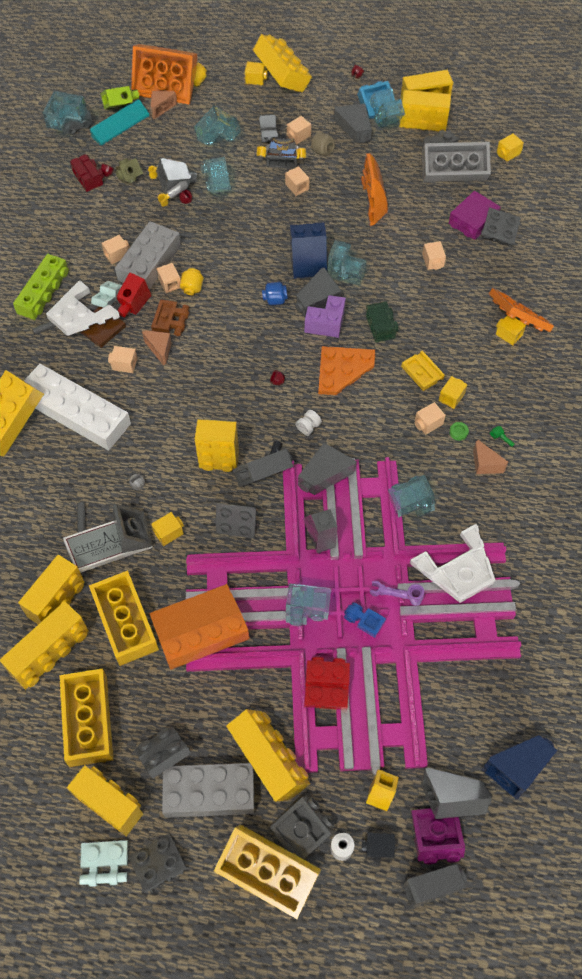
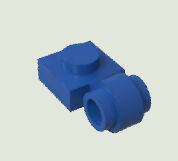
M353 602L351 605H348L344 611V618L350 623L360 621L357 628L375 638L385 623L386 618L369 608L365 614L362 613L363 608L357 603Z

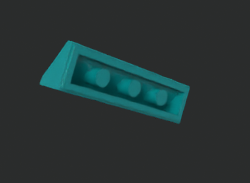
M136 100L90 129L91 136L102 146L144 120L150 114L141 101Z

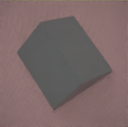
M114 504L113 516L122 553L153 546L144 512Z

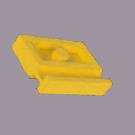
M423 350L420 354H415L401 364V367L422 391L435 385L439 380H443L445 376Z

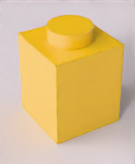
M247 62L245 84L263 85L264 80H267L268 70H265V65L263 63Z
M513 133L499 141L496 153L507 162L521 154L524 142Z
M507 315L504 319L501 318L498 321L496 335L513 346L523 336L526 324Z
M451 376L441 390L438 401L455 409L465 395L468 384Z
M172 512L151 523L154 534L163 546L183 535L182 527L184 525L178 516L175 518Z
M377 769L369 788L366 803L388 811L396 793L399 777Z

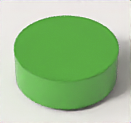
M456 422L451 425L449 433L454 440L461 441L467 438L469 429L466 424Z

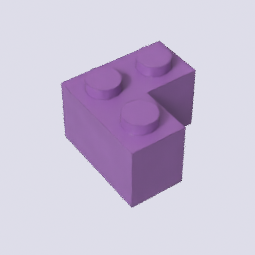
M328 295L325 309L308 306L305 317V333L339 338L346 298Z

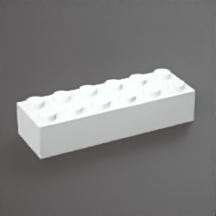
M39 364L24 380L44 393L35 409L108 451L131 424L128 412L42 364Z

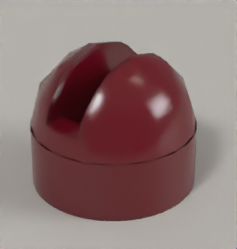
M354 65L351 71L352 77L356 75V79L360 78L364 73V70L358 65Z
M102 163L100 169L105 177L111 176L114 168Z
M184 190L179 195L180 202L183 204H188L193 200L189 190Z
M274 370L270 377V383L280 386L284 383L285 376L282 372Z

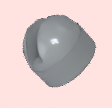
M134 474L130 477L129 483L132 489L140 490L145 486L142 475Z

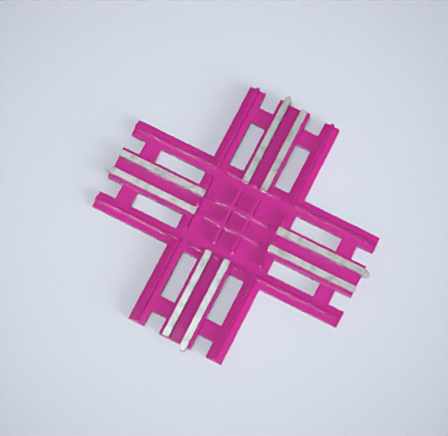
M385 457V461H377L378 478H360L359 460H355L357 462L354 474L315 495L310 492H304L298 486V476L302 472V464H294V461H292L293 467L283 470L286 551L187 555V575H207V589L186 590V599L225 584L228 585L227 574L287 572L288 586L229 589L241 611L248 630L290 628V645L226 648L187 663L186 671L291 667L295 761L307 773L318 772L317 750L338 749L340 771L371 770L373 776H375L377 769H384L383 747H403L405 769L427 768L417 662L513 659L521 657V641H518V636L497 637L495 620L515 618L516 606L515 602H512L511 590L518 588L519 581L511 580L510 577L495 578L493 585L460 603L431 580H408L407 567H413L410 564V560L425 551L436 566H443L470 551V548L467 544L405 546L396 461H389V457ZM380 497L384 547L366 548L362 498ZM304 500H323V511L331 509L338 526L335 548L317 553L316 550H306L305 522L303 520ZM483 543L484 551L490 564L506 562V546L503 543ZM372 581H378L386 587L408 591L411 585L419 584L424 588V598L420 605L415 606L410 603L409 599L389 595L372 596L370 590L377 591L379 589L372 586ZM353 602L357 603L363 608L362 613L365 614L369 608L386 618L385 623L375 638L357 628L360 621L350 623L344 618V611L348 605H351ZM473 621L475 638L415 640L413 623ZM312 657H322L324 661L333 662L335 658H342L346 660V663H350L348 709H336L337 726L316 727L315 708L304 707L307 660H312ZM395 663L401 723L381 724L376 664Z

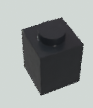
M367 832L366 839L362 838L361 853H365V859L393 861L395 858V834Z

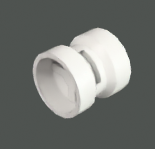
M308 410L304 417L296 422V427L300 432L309 436L313 432V428L318 427L322 421L316 412Z

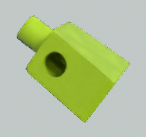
M126 86L103 91L101 98L104 109L133 103V100L139 99L138 90H130V87Z

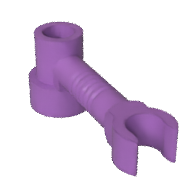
M372 581V586L379 588L377 591L370 590L372 596L389 595L409 599L410 603L415 606L420 605L424 598V588L419 584L411 585L408 591L386 587L378 581Z

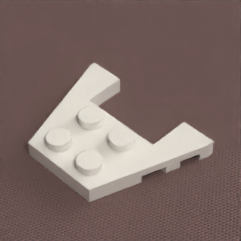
M78 281L46 313L48 320L67 336L88 329V326L94 323L100 325L105 323L106 319L112 317L117 319L120 316L119 312L111 305H107L96 313H93L83 305L79 299L89 294L90 291L81 281Z
M477 524L467 528L460 534L470 548V551L438 568L426 551L410 560V564L460 603L495 583V577L489 559L486 557Z

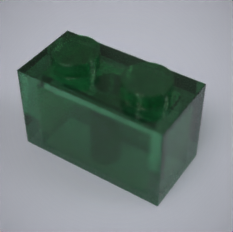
M387 301L366 305L365 316L375 343L395 339L396 332H398V324L393 320V310L389 308Z

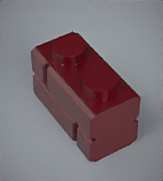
M85 154L70 161L72 172L86 192L103 185L102 179L104 175L101 169H97L94 159H90Z

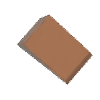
M152 91L151 113L153 119H156L177 105L176 92Z
M143 331L145 344L159 361L165 365L172 344L170 333Z
M476 441L473 449L476 474L504 473L508 461L481 441Z

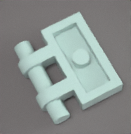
M127 840L81 843V868H90L89 875H80V885L89 884V887H93L101 883L118 885V882H127V872L119 873V866H128ZM98 867H110V873L98 874Z

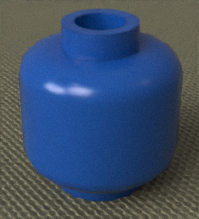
M280 281L267 283L265 290H262L263 300H267L270 306L284 304L285 299H288L286 285H283Z

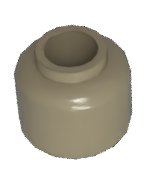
M317 133L311 141L312 150L322 156L329 155L335 147L334 139L325 133Z

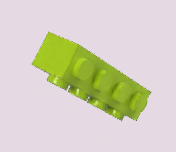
M50 254L45 256L13 303L17 314L33 320L42 314L44 306L47 302H50L52 294L60 287L62 279L68 275L69 269L65 259Z

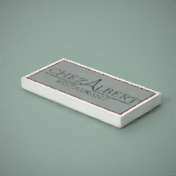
M114 521L63 538L70 559L78 567L80 573L153 548L151 546L122 553Z

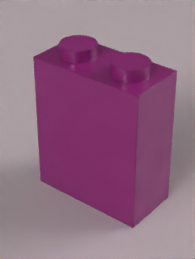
M473 191L450 213L448 224L452 228L464 233L465 236L476 240L480 236L482 229H484L489 207L499 211L501 207L478 192Z

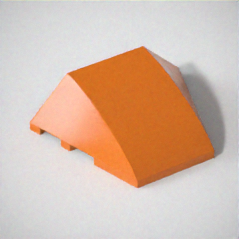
M367 153L364 163L365 169H363L364 176L361 177L363 190L367 189L369 200L368 216L370 226H372L387 213L388 205L379 165L370 153Z

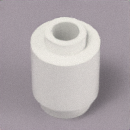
M339 833L334 836L330 847L333 857L341 861L351 857L354 850V841L350 835ZM339 842H344V843H346V844H347V848L341 849V848L338 846V843H339Z

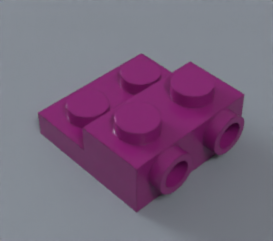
M432 809L411 811L418 861H424L425 864L431 865L435 864L439 859H447L448 862L455 863L464 858L465 844L459 817L435 819Z

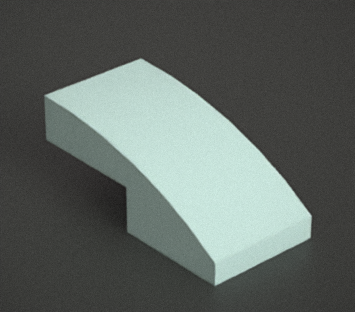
M111 281L105 282L100 286V292L92 297L91 304L103 308L107 305H112L117 299V294L122 285Z

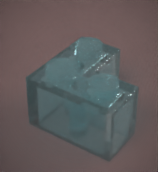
M392 88L374 92L370 97V105L375 112L374 120L379 128L395 124L405 115L401 99L395 100Z
M54 91L42 112L46 127L62 130L67 120L82 122L87 113L84 96Z
M215 105L194 126L197 139L208 146H211L219 136L231 142L241 132L237 119Z
M225 157L202 161V175H205L208 181H205L207 191H210L211 194L230 191L231 186Z
M335 240L328 257L329 275L332 279L360 286L366 272L367 260L352 257L351 244Z
M425 475L415 476L408 482L395 484L391 489H388L389 499L398 517L413 511L417 517L435 511L434 493Z
M289 583L286 601V622L293 626H301L302 624L307 625V618H311L314 621L328 620L331 588Z

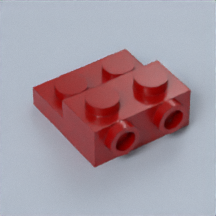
M312 657V660H307L304 707L347 710L350 663H346V660L342 658H335L333 662L324 661L322 657Z

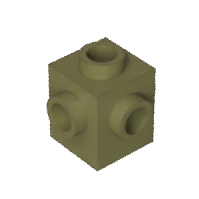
M127 158L120 161V165L116 167L115 171L118 179L122 182L127 181L128 184L136 181V177L143 174L136 158L130 161Z

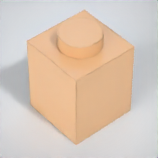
M300 116L287 124V136L289 139H294L295 143L298 144L311 136V124Z
M299 166L285 173V184L295 196L309 190L310 178Z
M120 235L102 242L104 254L111 264L119 262L130 248L127 240H123Z
M441 241L424 244L422 255L427 269L437 270L444 267L446 255Z
M173 263L157 268L158 279L165 293L180 289V276Z
M114 346L113 352H110L108 357L112 370L133 373L138 359L136 350Z
M434 402L416 412L415 426L426 435L442 426L446 415Z

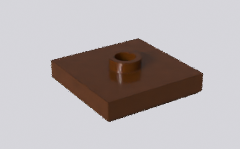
M99 306L97 309L93 311V313L98 312L99 310L103 309V307ZM112 317L106 319L103 324L94 323L89 325L88 329L80 331V333L102 348L126 327V324L119 318L113 319Z

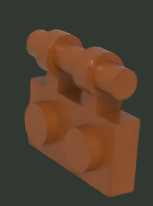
M160 299L151 326L152 331L169 333L172 328L175 329V336H181L185 329V320L189 316V306L183 305L181 309L178 308L177 302ZM175 316L179 317L178 321L174 320Z

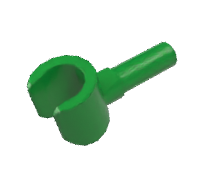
M501 426L493 428L490 432L493 439L500 437L511 447L515 445L506 437Z

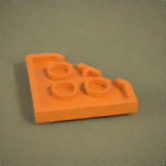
M494 288L489 292V295L493 298L492 301L500 305L499 308L504 310L509 317L513 319L518 317L526 325L531 323L539 331L547 330L551 332L554 327L547 319L538 316L523 304H518L510 296Z
M322 346L318 394L337 395L345 387L361 378L364 373L372 370L375 363V350Z

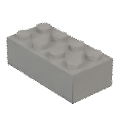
M490 142L425 143L422 149L423 182L486 181L491 174Z
M149 221L115 267L118 281L124 283L131 272L144 278L150 290L158 278L157 268L167 265L180 248L179 232Z
M250 763L171 766L163 772L162 813L164 817L255 814L254 768Z

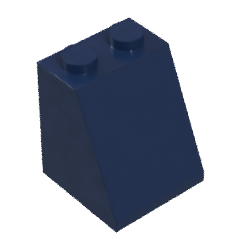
M325 223L290 225V256L294 279L314 277L322 268H325L327 271Z
M538 735L491 756L481 770L517 800L554 756L557 749L554 748V744L549 739Z

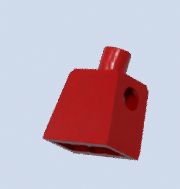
M130 272L117 294L120 304L117 311L121 317L125 318L128 312L137 315L152 296L144 278Z

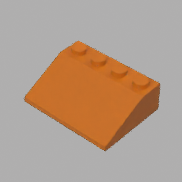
M142 44L133 46L131 90L137 89L139 96L151 98L152 91L176 92L177 103L190 104L197 70L198 53Z
M227 584L149 613L170 670L249 640L248 628Z

